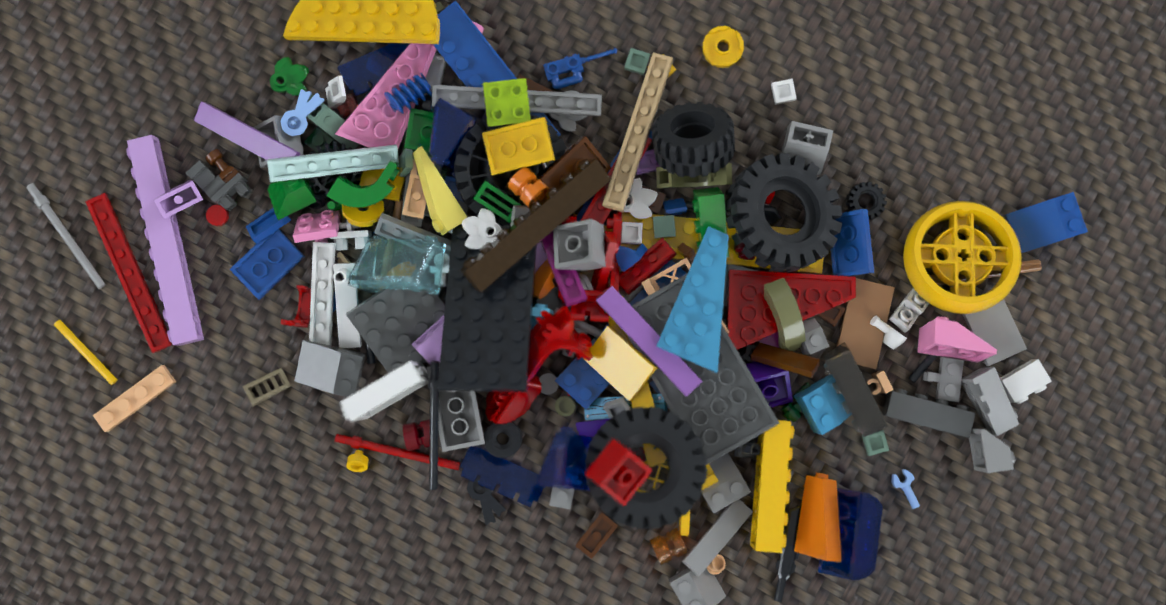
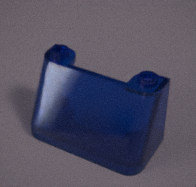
M439 98L434 107L429 154L432 155V158L430 160L441 167L443 164L451 169L449 173L455 177L454 163L457 148L465 134L475 125V119L442 98Z
M560 427V431L555 432L538 476L537 486L589 491L585 475V461L593 437L578 435V433L574 432V428Z

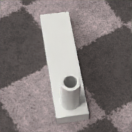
M356 263L333 264L339 347H361V335L346 316L348 311L359 305Z

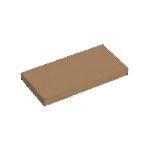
M856 278V298L846 303L834 360L877 369L884 332L876 326H872L870 321L874 316H878L880 320L887 324L895 287Z

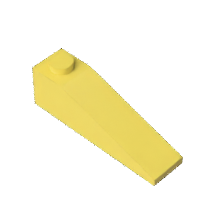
M421 146L413 153L432 219V225L443 236L462 224L467 215Z

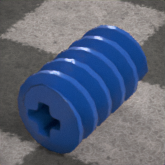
M420 73L421 77L418 75L413 76L414 82L411 79H407V87L400 83L399 90L395 87L392 88V95L389 92L384 93L386 100L395 113L398 110L404 114L403 106L411 110L410 102L419 105L417 98L426 101V93L432 97V89L422 73Z

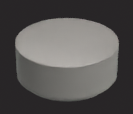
M546 373L540 376L542 393L552 394L558 389L559 385L555 382L557 379L555 375Z

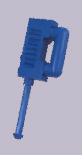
M614 48L585 58H580L579 54H573L571 57L566 56L564 59L546 63L543 67L547 81L552 82L554 89H561L580 83L583 80L581 73L584 72L582 64L613 53L616 54L617 49ZM572 71L573 76L559 80L558 75Z

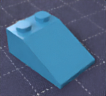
M848 364L794 395L812 431L820 435L840 425L867 402Z

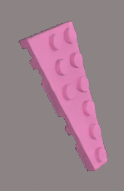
M410 43L337 130L335 135L368 148L396 144L398 149L408 125L410 110L403 106L404 114L398 110L395 113L386 100L384 93L389 92L392 95V88L395 87L399 90L400 83L407 87L406 80L411 79L414 82V75L421 77L420 73H422L426 78L436 48L432 44ZM410 102L411 108H414L415 104Z

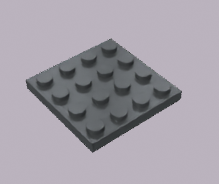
M417 266L348 311L346 316L386 371L391 373L410 361L421 362L422 364L426 362L411 344L444 315L445 304Z

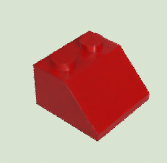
M613 438L585 475L625 506L652 470L630 450Z

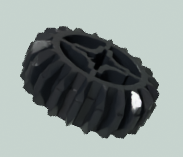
M333 141L332 147H329V144L325 142V149L323 150L319 145L316 147L319 153L345 150V144L342 143L337 148L336 141ZM314 151L310 152V154H319L315 153ZM363 171L351 172L349 177L343 173L323 176L322 180L318 177L306 179L311 180L309 183L310 187L316 186V193L323 190L322 195L326 197L333 186L329 184L333 180H337L340 175L356 184L354 181H361V177L358 175L362 174Z

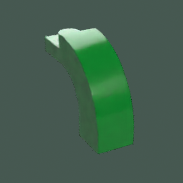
M391 159L379 179L367 186L356 185L340 175L326 196L349 207H366L383 200L395 187L388 180L391 179L393 181L400 170L397 169L399 163Z

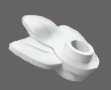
M640 178L634 179L628 197L631 203L625 206L624 212H630L633 217L638 219L651 217L652 212L649 206L655 202L658 193L651 189L642 188Z
M481 208L478 217L471 216L462 221L464 230L470 234L464 245L470 249H480L486 243L494 242L497 239L496 235L502 230L500 225L496 223L495 215L490 210ZM490 229H494L492 235H488Z

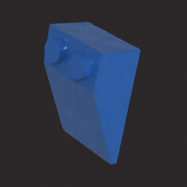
M1074 192L1005 214L1007 222L1017 235L1021 253L1088 232Z

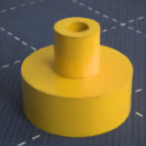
M356 450L355 454L348 456L346 467L353 472H364L368 469L369 459L363 455L362 450Z

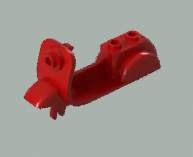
M567 306L560 308L554 315L547 311L540 312L544 318H536L538 323L531 330L527 392L489 391L486 397L487 407L485 410L489 421H493L494 424L509 423L523 416L530 409L531 404L541 393L542 389L539 377L535 375L553 351L564 348L569 357L575 352L577 359L583 357L585 360L590 361L593 358L590 351L592 347L591 339L587 334L578 333L574 329V321Z

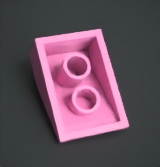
M936 317V319L919 328L918 353L977 363L997 354V349L958 322L949 321L947 317Z

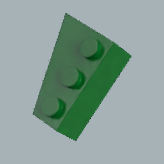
M718 187L693 190L694 200H692L697 220L694 221L695 233H698L699 241L696 242L697 251L708 226L727 234L724 194Z

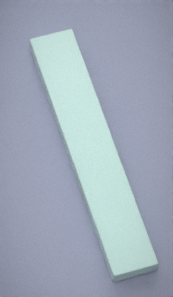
M395 144L267 159L270 182L384 169L391 159L399 163L397 145Z

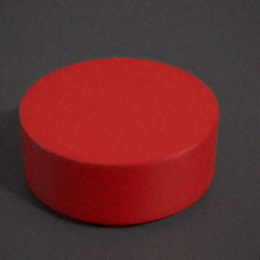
M213 205L208 208L206 219L214 226H223L229 219V213L222 206Z

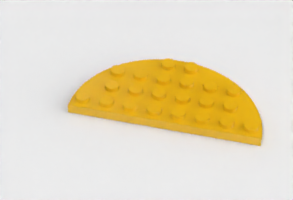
M300 0L289 17L283 37L286 40L439 44L440 20L438 19L434 0Z

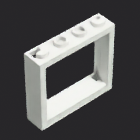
M410 361L341 401L343 416L347 420L350 419L351 422L368 419L427 385L428 373L425 366L421 362Z

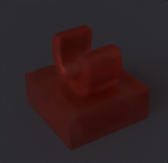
M352 93L346 95V104L337 107L342 117L349 116L357 108L358 103Z

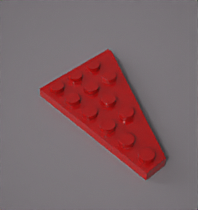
M729 270L727 329L729 333L727 334L736 350H739L778 332L773 313L764 298L765 284L784 278L794 295L802 320L805 321L856 298V277Z

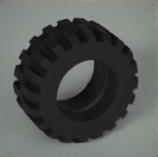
M703 102L679 104L674 106L673 109L665 110L653 124L652 137L655 159L664 170L671 174L676 173L680 177L690 176V178H696L699 175H702V177L708 176L709 173L712 172L714 174L720 168H724L734 156L735 136L733 120L727 112L720 107L716 108L713 104L708 103L706 105Z

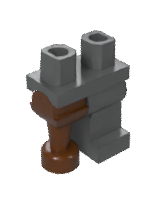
M214 149L206 156L205 160L212 166L216 165L221 172L216 176L200 160L186 174L214 203L231 211L237 205L232 196L237 192L244 198L252 190L247 184L248 180L245 176L222 160L223 154L219 149Z

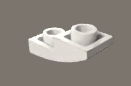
M913 288L889 320L906 333L910 330L918 316L925 311L929 303Z

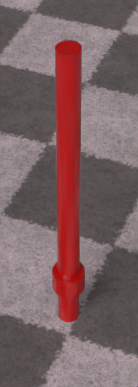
M336 434L335 442L351 445L350 447L354 449L364 448L429 464V455L363 440L362 437L355 435L350 437ZM438 457V466L459 471L460 462Z

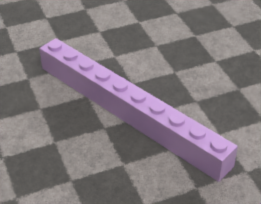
M153 135L128 140L126 152L128 158L132 161L133 168H131V174L137 184L135 189L136 196L141 201L142 208H140V214L142 219L145 220L146 228L144 232L151 246L149 255L152 261H154L156 268L154 269V277L160 286L158 295L165 308L163 310V317L169 326L167 331L168 339L176 346L204 340L176 213L164 219L153 201L170 190L159 139Z

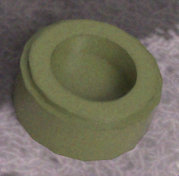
M561 396L555 403V409L559 415L567 417L574 413L576 404L570 396Z

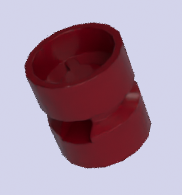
M430 419L420 421V424L416 422L403 424V437L407 451L420 449L421 445H424L425 448L430 447ZM420 432H424V437H421Z

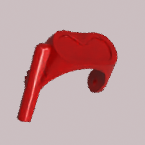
M296 285L299 292V305L294 320L281 319V324L307 328L310 322L311 288Z

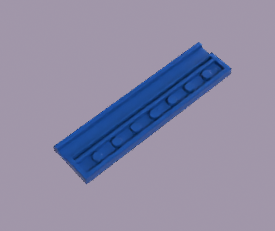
M456 0L438 14V19L440 20L439 44L432 45L466 87L483 88L482 83L517 79ZM530 112L532 116L545 117L547 125H551L557 131L544 113Z

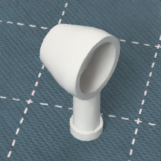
M874 316L871 319L870 324L885 333L883 343L893 350L907 339L897 330L880 320L878 316Z

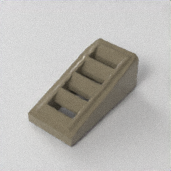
M281 367L242 387L252 407L286 390L291 385ZM277 375L279 376L283 384L280 387L275 379V376ZM269 379H271L275 387L272 391L267 383ZM262 383L267 391L266 394H263L259 386ZM256 388L260 397L255 398L251 389Z

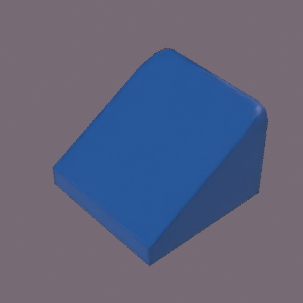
M683 198L663 201L666 216L681 215L687 211Z

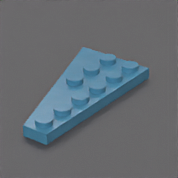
M708 226L656 347L717 373L728 235Z

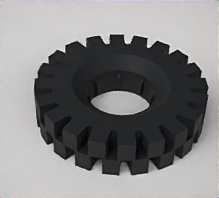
M530 115L531 120H534V119H538V118H539V117L536 116V115H534V116ZM487 118L476 123L462 138L457 148L454 163L457 190L460 192L462 200L467 207L477 216L481 208L488 209L473 199L484 181L519 204L525 205L521 201L520 196L507 192L508 189L506 188L503 191L494 183L493 180L495 178L491 177L482 133L511 125L488 127ZM547 125L555 156L554 161L556 162L566 152L565 149L567 147L563 139L558 137V132L551 125ZM540 164L534 165L536 180L547 171H544ZM486 187L484 191L513 209V204ZM484 195L480 196L482 200L506 216L510 214ZM492 212L495 215L496 223L500 226L511 224V221L509 223Z
M631 408L614 415L594 435L587 451L585 473L613 438L628 450L635 445L639 448V444L642 443L652 444L654 449L658 447L662 450L667 458L665 462H668L669 465L668 475L663 477L665 482L655 490L650 488V492L636 491L625 506L586 475L588 488L593 499L613 520L631 528L657 529L679 521L678 519L686 515L693 508L694 503L699 500L703 492V484L706 483V454L703 453L701 447L703 445L699 437L692 431L693 428L686 421L678 418L679 416L670 411H664L661 408Z

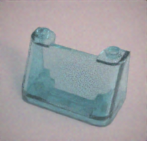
M373 236L372 239L367 240L349 275L348 285L369 293H377L380 289H400L414 292L424 290L428 294L439 295L446 244L439 242L438 238L434 236H425V239H385L382 236Z

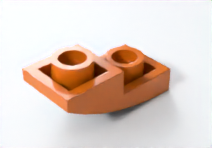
M548 259L544 261L535 273L533 297L539 300L547 296L555 287L552 281L555 277Z

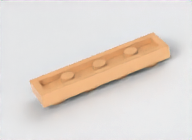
M161 365L95 413L93 417L104 432H109L176 383V380L166 366Z

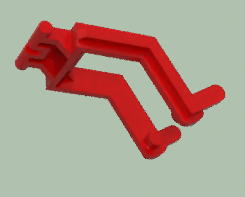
M620 211L614 214L613 218H607L606 228L613 229L619 246H621L622 212ZM570 215L562 222V225L577 222V217ZM616 254L613 258L614 267L612 272H610V286L604 291L584 290L587 301L571 306L570 314L574 321H584L586 315L590 316V321L609 322V315L604 313L603 308L596 300L611 286L619 292V265L616 260ZM558 289V297L562 300V304H565L561 292Z

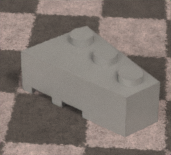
M995 367L980 368L962 378L961 384L989 433L993 436H998L1019 425L1018 415L1010 404Z

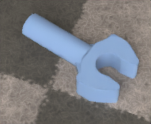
M902 469V473L905 476L903 482L899 481L896 474H892L891 482L893 487L903 489L912 509L918 508L920 504L911 488V482L915 479L913 474Z

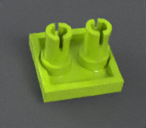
M526 78L482 83L488 127L518 124L531 120Z

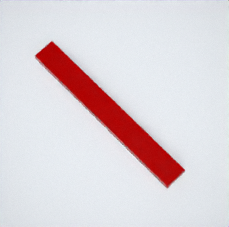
M103 193L85 201L151 352L156 353L173 345L168 339V330L108 195Z

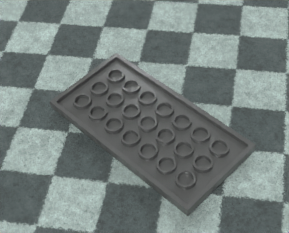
M687 274L632 305L636 312L659 336L662 334ZM722 324L717 373L681 358L702 380L687 397L658 367L651 375L671 412L679 416L678 418L682 421H686L693 428L694 434L699 437L703 445L701 446L703 453L706 454L707 464L779 424ZM629 337L633 346L639 352H641L648 360L651 361V359Z

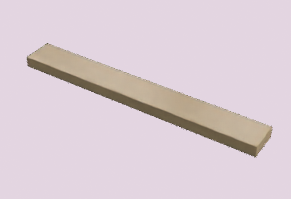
M654 52L652 54L611 177L612 180H610L602 204L605 208L624 212L673 63V57Z

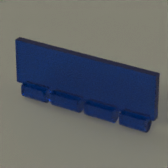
M391 43L338 66L337 68L349 90L353 89L356 96L369 91L370 87L367 82L370 81L371 86L374 87L410 43Z
M476 446L469 447L460 466L463 469L461 477L475 482L478 475L481 477L478 482L479 485L494 491L498 484L500 488L497 493L512 500L515 494L518 493L520 496L517 502L530 508L533 501L538 502L548 480L503 458L495 457Z

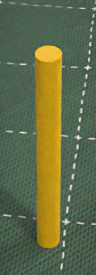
M61 320L54 323V326L110 385L118 381Z

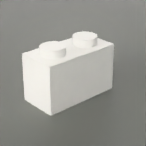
M1031 359L1000 377L1010 403L1017 404L1028 400L1029 394L1033 392L1036 394L1047 388L1046 385L1052 382L1039 359Z

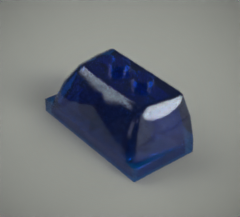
M837 488L842 558L841 562L820 559L818 572L858 581L867 578L876 568L883 505L876 497L869 493Z

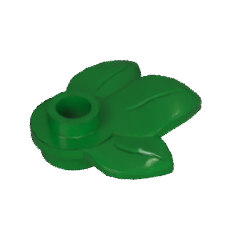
M289 57L282 58L275 65V74L270 78V86L278 93L287 92L292 96H299L301 89L307 92L302 82L307 77L309 68L300 64L292 65ZM282 79L284 83L278 84L277 80Z

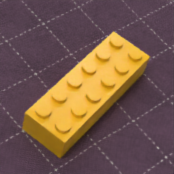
M778 420V425L758 435L757 443L760 445V454L756 455L750 546L755 551L782 553V548L786 547V535L783 534L784 526H787L788 513H785V504L789 503V491H786L787 482L791 480V469H788V460H792L793 449L789 446L790 439L794 437V426H791V421Z

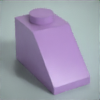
M189 180L165 192L153 201L165 219L203 200L193 180Z

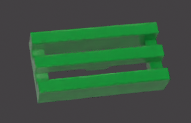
M484 181L473 199L510 223L512 209L484 190L487 187L511 204H521ZM484 195L510 214L506 216L482 200L480 196Z

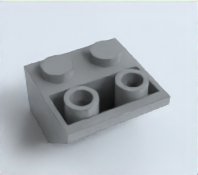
M791 121L787 127L782 153H789L790 159L795 155L805 158L804 166L811 162L820 168L816 175H820L829 152L833 130Z

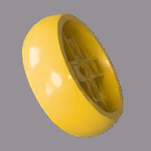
M953 201L930 209L914 223L905 241L903 260L905 272L912 287L926 302L946 312L971 314L995 306L1010 293L1020 273L1022 256L1017 235L1011 225L999 213L979 203ZM949 220V229L940 233L932 244H922L924 235L933 225ZM974 224L988 232L997 246H993L985 234L975 229ZM957 233H962L966 240L959 239ZM936 253L943 254L945 260H939ZM979 255H985L988 261H982ZM925 268H932L936 277L944 284L950 286V292L938 286L930 278ZM992 270L1001 271L997 284L990 291L975 296V286L985 281ZM958 274H963L967 281L962 282Z

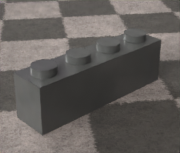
M898 388L886 394L882 416L970 438L976 414L969 411L970 407L958 404L956 408L948 406V401L936 399L935 402L928 401V396L915 393V397L907 395L908 391Z

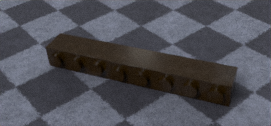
M585 159L577 165L578 169L573 174L570 172L565 175L558 187L550 188L545 193L546 197L541 201L537 200L529 206V212L516 217L512 221L513 225L508 230L506 228L501 230L496 235L497 239L494 242L486 243L480 248V254L475 258L473 256L463 263L464 267L460 271L477 291L482 292L612 180L596 159Z

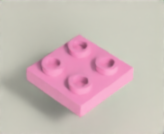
M325 210L318 214L305 213L299 216L293 233L295 243L311 240L328 243L327 238L337 237L341 220L339 210Z

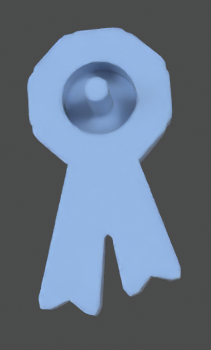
M300 90L295 110L285 112L281 118V126L285 133L290 136H298L305 132L308 126L306 117L325 101L324 98H320L319 93H316L309 101L312 92Z

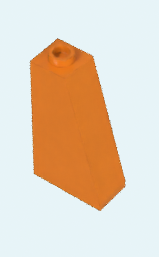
M817 472L815 476L806 475L794 552L825 561L841 562L837 480L828 479V474Z

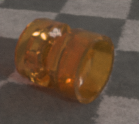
M677 527L667 531L664 537L658 535L650 539L661 565L672 561L673 556L679 558L688 553ZM669 541H672L675 546L672 550H669L666 544Z

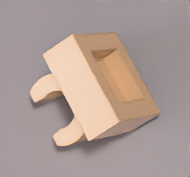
M877 371L871 374L873 379H868L865 382L866 385L876 384V389L870 392L871 395L886 394L894 390L884 371Z

